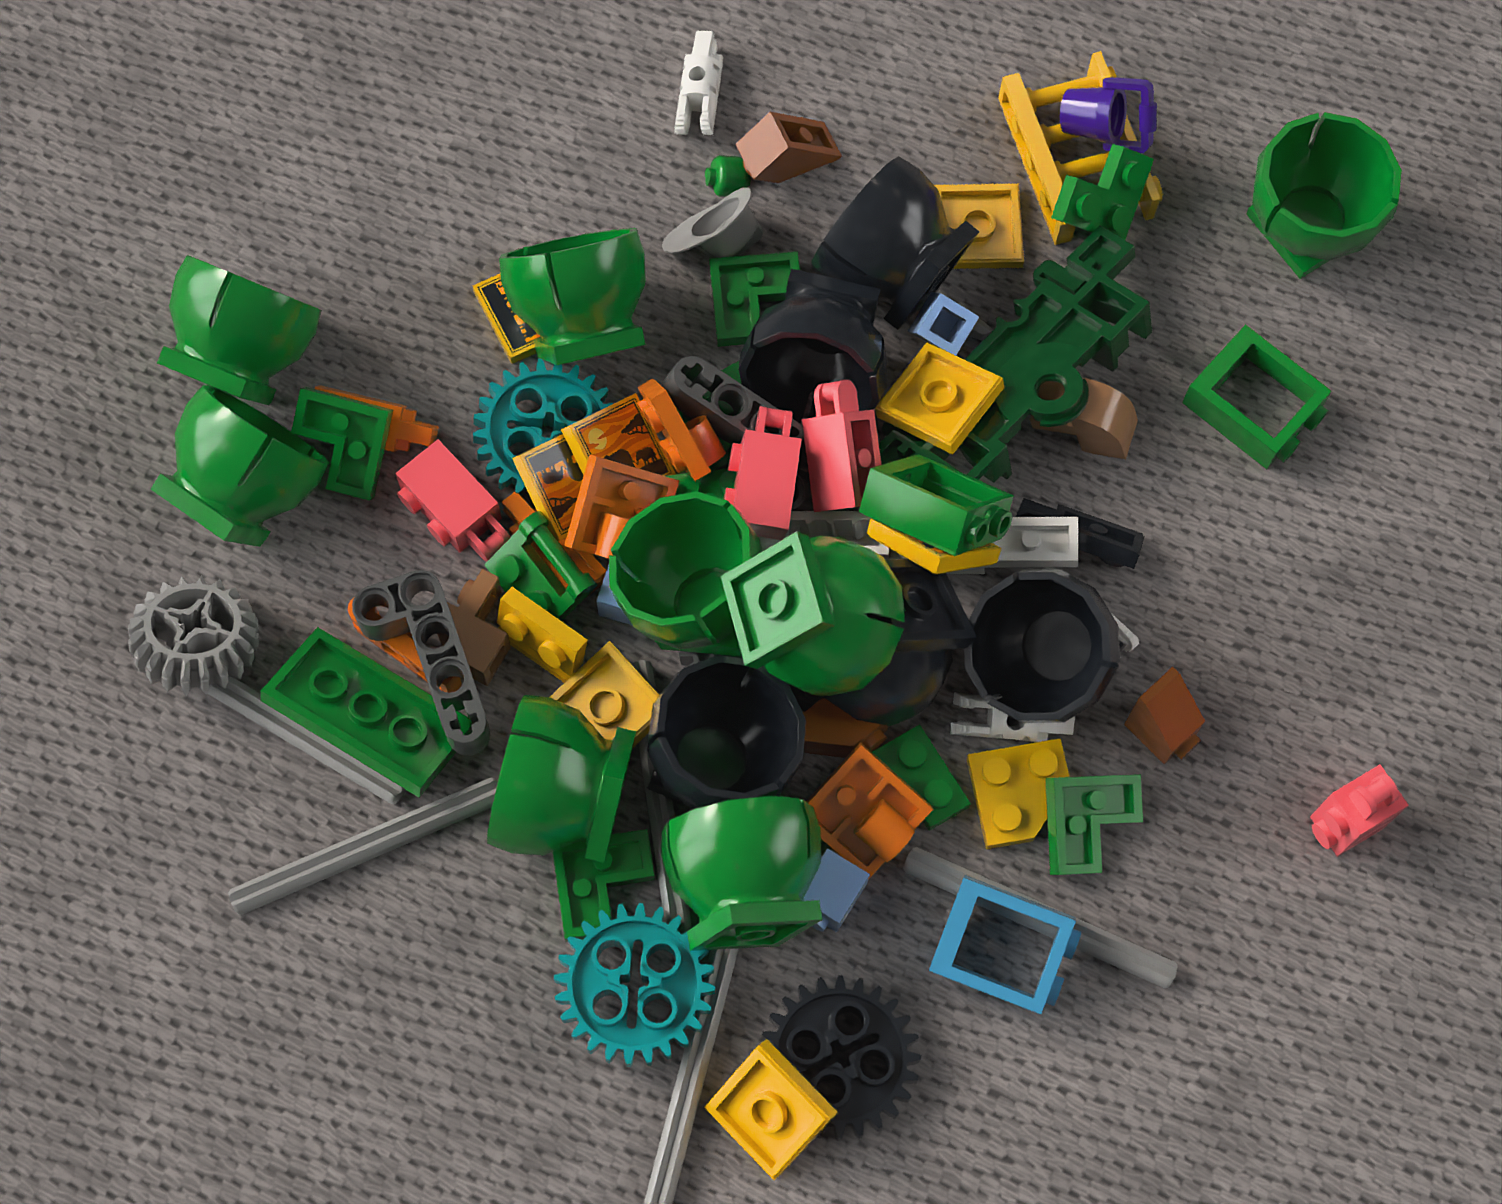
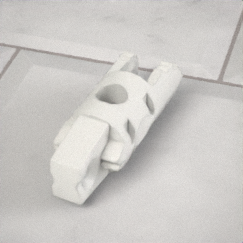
M696 31L692 54L685 55L675 122V133L677 135L688 134L692 111L702 112L700 126L703 135H713L723 65V55L717 54V42L714 39L713 31Z
M954 692L953 704L959 705L962 708H988L987 724L961 720L952 722L950 730L952 735L1015 739L1030 742L1047 741L1048 733L1073 735L1075 716L1064 723H1022L1019 721L1015 726H1008L1006 721L1008 715L987 704L990 700H983L980 694Z

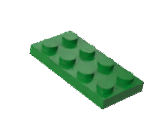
M319 627L312 632L262 688L260 693V701L419 798L456 753L447 740L432 695ZM456 711L463 735L471 734L473 731L468 717Z

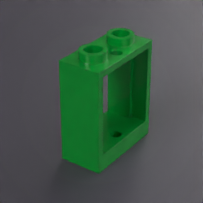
M1245 324L1191 383L1182 403L1261 466L1268 469L1277 458L1283 463L1287 461L1300 445L1301 441L1296 437L1304 428L1312 432L1329 411L1323 405L1332 391ZM1246 358L1305 403L1275 438L1215 393Z
M917 454L870 468L859 513L953 556H957L1002 539L1012 522L1010 508L1014 495Z

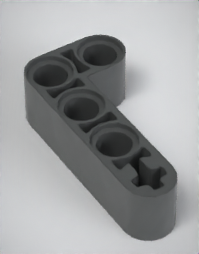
M698 356L682 358L664 378L662 384L677 410L691 419L706 415L717 436L731 444V446L733 443L741 444L746 429L755 431L760 406L777 409ZM686 378L692 382L690 388L684 384ZM709 391L711 395L706 400L702 398ZM718 401L727 402L732 407L734 416L724 414L718 406ZM792 419L789 437L802 439L800 452L806 456L803 426ZM765 426L771 434L780 435L781 429ZM799 462L791 511H795L800 507L811 491L808 467L802 466Z
M417 570L361 589L354 597L352 610L363 635L371 640L383 641L411 632L450 746L457 753L466 756L476 755L483 751L490 740V727L437 576L429 571ZM421 591L434 593L433 599L425 605L419 606L411 603L412 598ZM376 606L388 608L387 614L382 619L376 621L366 619V614L370 609ZM442 633L449 636L448 642L440 648L432 649L425 646L426 641L434 634ZM457 676L464 680L461 688L455 692L448 693L440 690L441 683L448 677ZM463 709L466 710L473 733L465 736L461 731V725L456 711Z

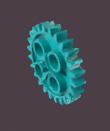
M538 359L536 371L530 372L526 364L521 362L519 364L518 377H515L507 370L503 371V387L494 382L489 383L488 392L492 398H479V408L485 413L474 414L473 425L482 429L473 432V443L484 445L477 450L478 461L491 460L486 466V476L501 474L498 484L500 490L506 488L511 483L516 485L515 492L519 493L520 496L527 490L512 459L516 455L509 450L512 444L523 442L534 448L563 434L561 429L577 422L567 420L562 415L565 409L577 408L584 413V418L614 404H603L608 396L609 390L607 387L596 391L593 390L595 375L592 374L582 381L578 378L580 366L575 365L567 374L562 372V364H554L553 370H546L544 361ZM523 400H531L536 402L540 409L532 414H526L521 412L516 405ZM514 423L518 427L510 429L507 427V424ZM544 426L553 427L551 438L542 436Z
M643 903L638 904L635 916H628L623 904H618L617 918L613 920L603 910L598 911L601 925L594 928L591 924L583 921L581 925L586 935L585 939L580 940L569 936L567 939L569 945L575 951L574 955L560 954L558 957L559 962L569 969L566 973L554 975L555 983L567 987L566 991L555 995L556 1003L571 1005V1008L560 1016L562 1022L571 1023L578 1021L579 1024L571 1034L572 1038L576 1041L589 1035L591 1038L587 1045V1052L590 1054L597 1051L601 1045L606 1047L605 1060L607 1063H611L616 1054L622 1052L624 1053L626 1066L631 1067L635 1054L642 1053L646 1064L651 1066L653 1051L658 1049L669 1060L672 1058L670 1043L676 1041L682 1047L687 1048L689 1042L684 1031L688 1028L701 1033L703 1030V1026L695 1018L696 1013L711 1014L712 1007L701 1000V996L715 994V986L702 982V979L714 973V965L699 964V961L708 954V950L690 951L687 932L684 934L679 932L682 917L676 916L669 924L663 922V907L659 906L652 918L646 917ZM636 941H641L643 943L640 974L642 983L648 984V986L639 988L637 1024L635 1028L631 1029L627 1026L630 995L628 987L622 985V982L627 983L631 981L633 945ZM608 947L620 948L626 954L625 962L617 969H606L598 962L600 954ZM659 950L669 951L676 959L672 969L664 973L654 972L647 964L649 957ZM604 996L616 997L622 1003L621 1012L613 1019H602L594 1012L596 1003ZM661 999L670 1004L672 1012L664 1022H650L643 1014L646 1005L652 1000Z

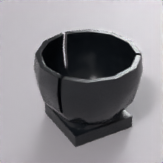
M898 156L887 163L865 185L841 214L823 239L824 241L820 244L811 261V265L818 275L845 280L858 285L880 288L879 302H889L892 305L884 319L898 330L924 305L930 293L936 292L941 287L979 231L966 220L958 228H950L939 190L918 167Z
M791 269L787 282L785 301L762 312L740 353L738 370L741 384L777 409L792 411V419L800 424L802 423L809 394L812 391L814 393L815 388L819 384L850 380L857 391L859 411L874 410L887 387L885 342L882 335L874 327L881 289ZM814 397L808 418L816 417Z
M885 559L902 586L905 623L870 613L865 614L869 618L904 629L890 664L863 689L823 696L856 720L892 726L915 717L933 702L944 684L953 661L952 649L967 648L977 638L947 573L934 574L909 559Z
M1061 569L1021 570L1011 574L981 595L969 618L977 638L967 648H964L965 669L982 699L990 700L987 704L1022 723H1064L1100 700L1119 667L1120 652L1128 644L1119 636V626L1095 588Z
M717 655L681 669L652 706L647 751L654 771L647 789L683 803L692 809L735 799L780 796L801 766L804 757L806 718L789 684L770 674L763 665L758 669L755 668L746 684L741 686L746 673L751 667L745 666L743 658Z

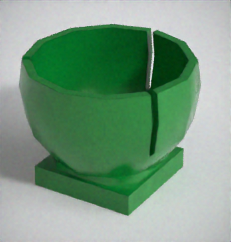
M1318 112L1288 122L1258 156L1253 205L1248 208L1246 215L1299 279L1330 260L1363 250L1390 222L1396 213L1399 202L1402 170L1388 141L1357 118L1326 112L1319 118ZM1316 123H1317V126H1316V129H1315V132H1314L1312 141L1310 142V138H1311V135H1312L1313 128H1314V126H1315Z
M637 228L613 229L555 239L519 248L500 256L501 283L512 311L540 335V338L534 339L538 358L555 365H561L646 345L642 326L633 324L631 320L646 283L645 250Z
M187 255L175 275L169 303L178 343L175 348L163 346L157 364L236 397L269 406L277 390L268 385L269 378L301 359L316 335L322 310Z
M204 385L186 404L175 431L177 472L174 475L160 473L151 490L223 541L260 547L271 532L262 526L263 522L299 507L320 483L329 461L312 445L297 434L291 433V430L263 412L224 391Z
M698 491L659 498L628 520L611 549L613 556L609 555V586L611 592L633 627L648 638L655 640L662 650L742 656L721 576L761 553L763 549L760 538L742 513L727 500Z
M796 531L721 576L745 666L758 669L764 665L765 669L773 676L812 695L831 696L863 689L890 664L904 630L898 626L875 620L865 615L870 613L905 623L902 586L884 557L871 549L842 537L817 536L810 538L809 535Z
M524 695L519 703L511 733L535 736L542 739L510 734L493 801L487 833V844L513 854L546 855L582 841L587 843L585 858L604 863L619 808L636 731L617 727L615 737L612 740H606L580 710L550 697Z
M778 796L735 799L693 809L666 823L662 831V860L671 888L699 916V924L687 931L690 951L778 947L823 920L820 901H804L807 890L821 864V830L814 808L805 800Z

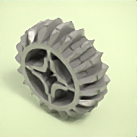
M202 575L196 583L188 584L181 576L178 586L171 587L163 582L160 594L147 591L146 598L144 599L145 604H136L133 612L134 618H131L128 624L129 652L134 658L138 671L146 672V677L149 679L150 684L162 681V686L167 692L175 686H181V690L186 696L191 688L200 687L205 695H207L210 685L217 684L225 689L228 683V676L241 679L244 667L252 666L254 652L257 651L259 646V633H257L259 630L258 619L255 617V613H252V606L249 600L241 599L236 587L225 590L220 579L212 585H206ZM222 625L225 626L229 631L223 630ZM157 638L166 641L167 646L174 647L173 650L162 645Z

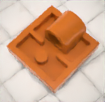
M652 378L638 386L637 388L643 399L638 401L637 405L648 425L652 426L656 434L662 431L665 439L658 443L671 466L674 465L679 474L686 471L695 481L710 473L709 466L721 459L726 454V451L707 416H698L684 423L668 392L655 379Z
M589 455L564 546L609 559V555L613 556L611 549L628 520L659 498L674 496L679 480Z
M861 742L806 801L814 808L821 830V839L841 857L869 873V879L884 862L891 861L913 837L917 826L933 810V807Z

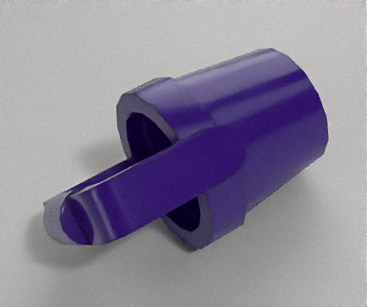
M1108 77L1102 80V87L1067 89L1063 95L1060 107V126L1062 131L1066 134L1099 140L1103 143V150L1110 151L1112 144L1138 153L1146 152L1152 146L1154 132L1157 130V103L1154 102L1153 84L1149 80ZM1125 90L1141 91V103H1139L1141 142L1120 140L1127 114Z

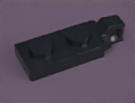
M1023 498L1016 517H1078V551L1081 550L1098 556L1104 563L1114 567L1126 566L1135 569L1145 537L1143 533L1060 504L1054 509Z

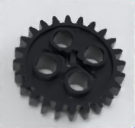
M838 975L834 989H828L823 978H818L816 993L811 994L804 985H800L798 987L800 1002L796 1003L785 996L782 999V1005L787 1013L786 1016L778 1013H771L769 1016L770 1022L778 1029L777 1032L763 1031L761 1039L763 1041L768 1039L801 1074L827 1062L831 1057L832 1047L836 1046L840 1052H845L872 1034L878 1036L879 1040L876 1043L859 1049L849 1056L847 1068L843 1069L839 1062L834 1063L814 1078L808 1080L815 1089L822 1081L834 1080L844 1090V1098L839 1103L831 1104L838 1113L816 1138H821L826 1127L829 1126L834 1128V1135L837 1141L842 1140L845 1127H851L855 1136L860 1139L863 1137L864 1132L863 1123L867 1121L877 1132L880 1131L883 1127L880 1117L882 1112L893 1119H896L899 1115L897 1107L892 1101L896 1099L908 1103L911 1095L902 1087V1084H916L919 1079L917 1074L907 1069V1066L915 1065L921 1061L920 1054L907 1051V1047L912 1046L918 1041V1034H903L902 1031L910 1022V1015L895 1018L893 1012L898 1004V1000L895 998L884 1005L879 1002L882 987L880 986L876 987L870 995L863 993L864 983L862 978L856 981L852 990L846 989L843 975ZM845 1012L853 1013L860 1018L862 1030L854 1035H845L836 1027V1017ZM808 1036L818 1043L820 1052L812 1059H801L793 1052L792 1043L799 1037ZM870 1055L877 1056L885 1062L887 1074L880 1079H870L862 1073L860 1061Z

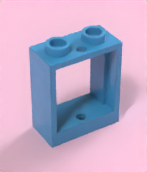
M964 875L929 971L1042 1014L1045 1003L1054 1006L1064 981V978L1056 975L1063 957L1072 959L1081 936V931L1073 929L1076 918ZM977 897L1058 927L1034 995L953 964Z

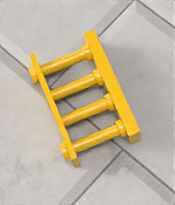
M1101 51L1092 54L1087 77L1034 91L1030 87L1025 88L1020 73L1004 76L1001 82L998 99L1055 245L1072 241L1075 231L1074 226L1051 218L1066 175L1079 178L1102 172L1110 151L1063 164L1058 160L1054 161L1049 150L1051 144L1080 136L1064 133L1060 124L1046 127L1045 124L1039 125L1035 112L1038 107L1061 102L1067 89L1102 87V80L1104 78H1117L1113 67H1107ZM1126 114L1125 127L1120 140L1137 141ZM1149 173L1139 201L1145 221L1154 219L1159 202L1163 198L1160 181L1157 176H1151V173Z

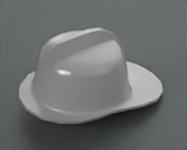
M741 188L736 190L717 204L686 219L664 238L662 243L664 252L670 254L681 253L695 247L710 258L735 257L742 254L763 236L762 227L748 206L753 194L751 189Z

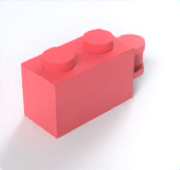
M850 380L819 384L814 391L816 417L802 419L814 512L859 507L870 468L882 465L875 411H859L857 391Z
M760 406L758 410L755 431L746 429L741 444H732L728 471L736 472L734 489L726 488L724 500L733 504L742 513L758 537L783 540L789 530L802 439L789 437L792 411ZM765 426L781 429L780 435L765 433Z
M439 439L395 473L401 489L397 492L399 499L411 513L416 514L418 511H421L429 519L430 523L427 524V528L442 546H446L450 542L460 553L470 545L487 562L511 538L504 527L498 522L502 519L498 502ZM489 529L493 534L482 542L479 537Z
M1379 764L1333 792L1310 816L1314 822L1312 824V831L1318 842L1326 849L1332 848L1338 857L1384 829L1409 805L1399 792L1394 781Z

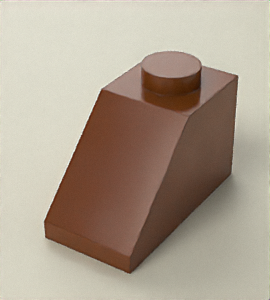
M769 112L735 144L743 158L744 169L753 180L781 183L837 161L842 157L823 121Z
M1172 666L1138 698L1124 725L1165 764L1174 755L1183 760L1201 742V739L1196 734L1205 723V719L1182 676Z
M824 697L803 712L806 718L804 753L846 758L860 742L873 752L887 739L884 733L887 731L888 726L856 720Z

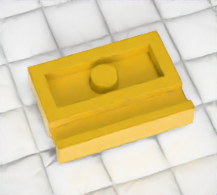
M511 587L501 597L497 624L500 625L498 629L508 633L511 646L565 683L583 664L588 639L514 587Z

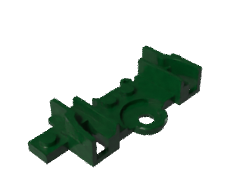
M1099 225L1066 258L1067 266L1065 268L1052 260L1042 262L1033 272V281L1037 288L1027 298L1013 301L1015 314L1021 317L1016 321L1008 322L998 316L996 318L997 327L966 357V361L1002 377L1005 386L959 446L961 453L973 466V469L967 474L968 476L977 480L984 476L993 483L1001 476L1008 479L1012 475L1006 444L1022 429L1021 422L1029 414L1033 415L1034 420L1039 421L1040 426L1043 427L1061 426L1076 419L1087 406L1089 388L1085 378L1082 379L1080 373L1075 368L1078 365L1083 367L1090 359H1093L1114 372L1118 368V357L1129 347L1128 330L1143 339H1146L1152 333L1150 302L1113 280L1136 257L1133 244ZM1048 381L1059 382L1065 388L1064 394L1055 400H1043L1038 396L1037 392L1039 387ZM888 422L883 424L882 431L886 437L879 443L882 465L920 454L959 471L944 461L950 453Z

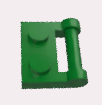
M537 511L521 522L518 527L519 529L484 565L490 573L499 577L501 588L505 593L511 587H514L553 616L563 621L596 588L597 583L589 573L583 574L547 528L549 521L541 511ZM533 541L568 584L566 589L531 545Z

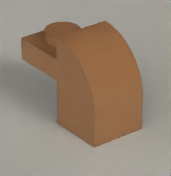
M1087 378L1085 380L1089 388V400L1084 411L1076 419L1061 426L1043 427L1040 426L1039 421L1034 420L1033 415L1030 417L1033 428L1077 435L1081 450L1084 452L1120 459L1127 458L1138 422L1134 405L1127 396L1107 384ZM1048 381L1040 386L1038 396L1043 400H1055L1064 394L1065 388L1059 382Z
M482 569L475 581L469 579L463 586L457 600V604L460 605L459 607L449 602L447 603L474 680L488 686L510 650L511 645L508 633L485 622V619L502 593L499 577ZM438 633L437 635L442 647L448 642L449 636Z

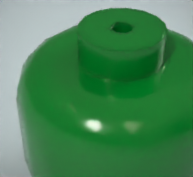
M717 156L711 162L710 168L705 170L706 185L713 186L714 193L717 196H728L736 190L750 186L751 176L744 169L742 157Z

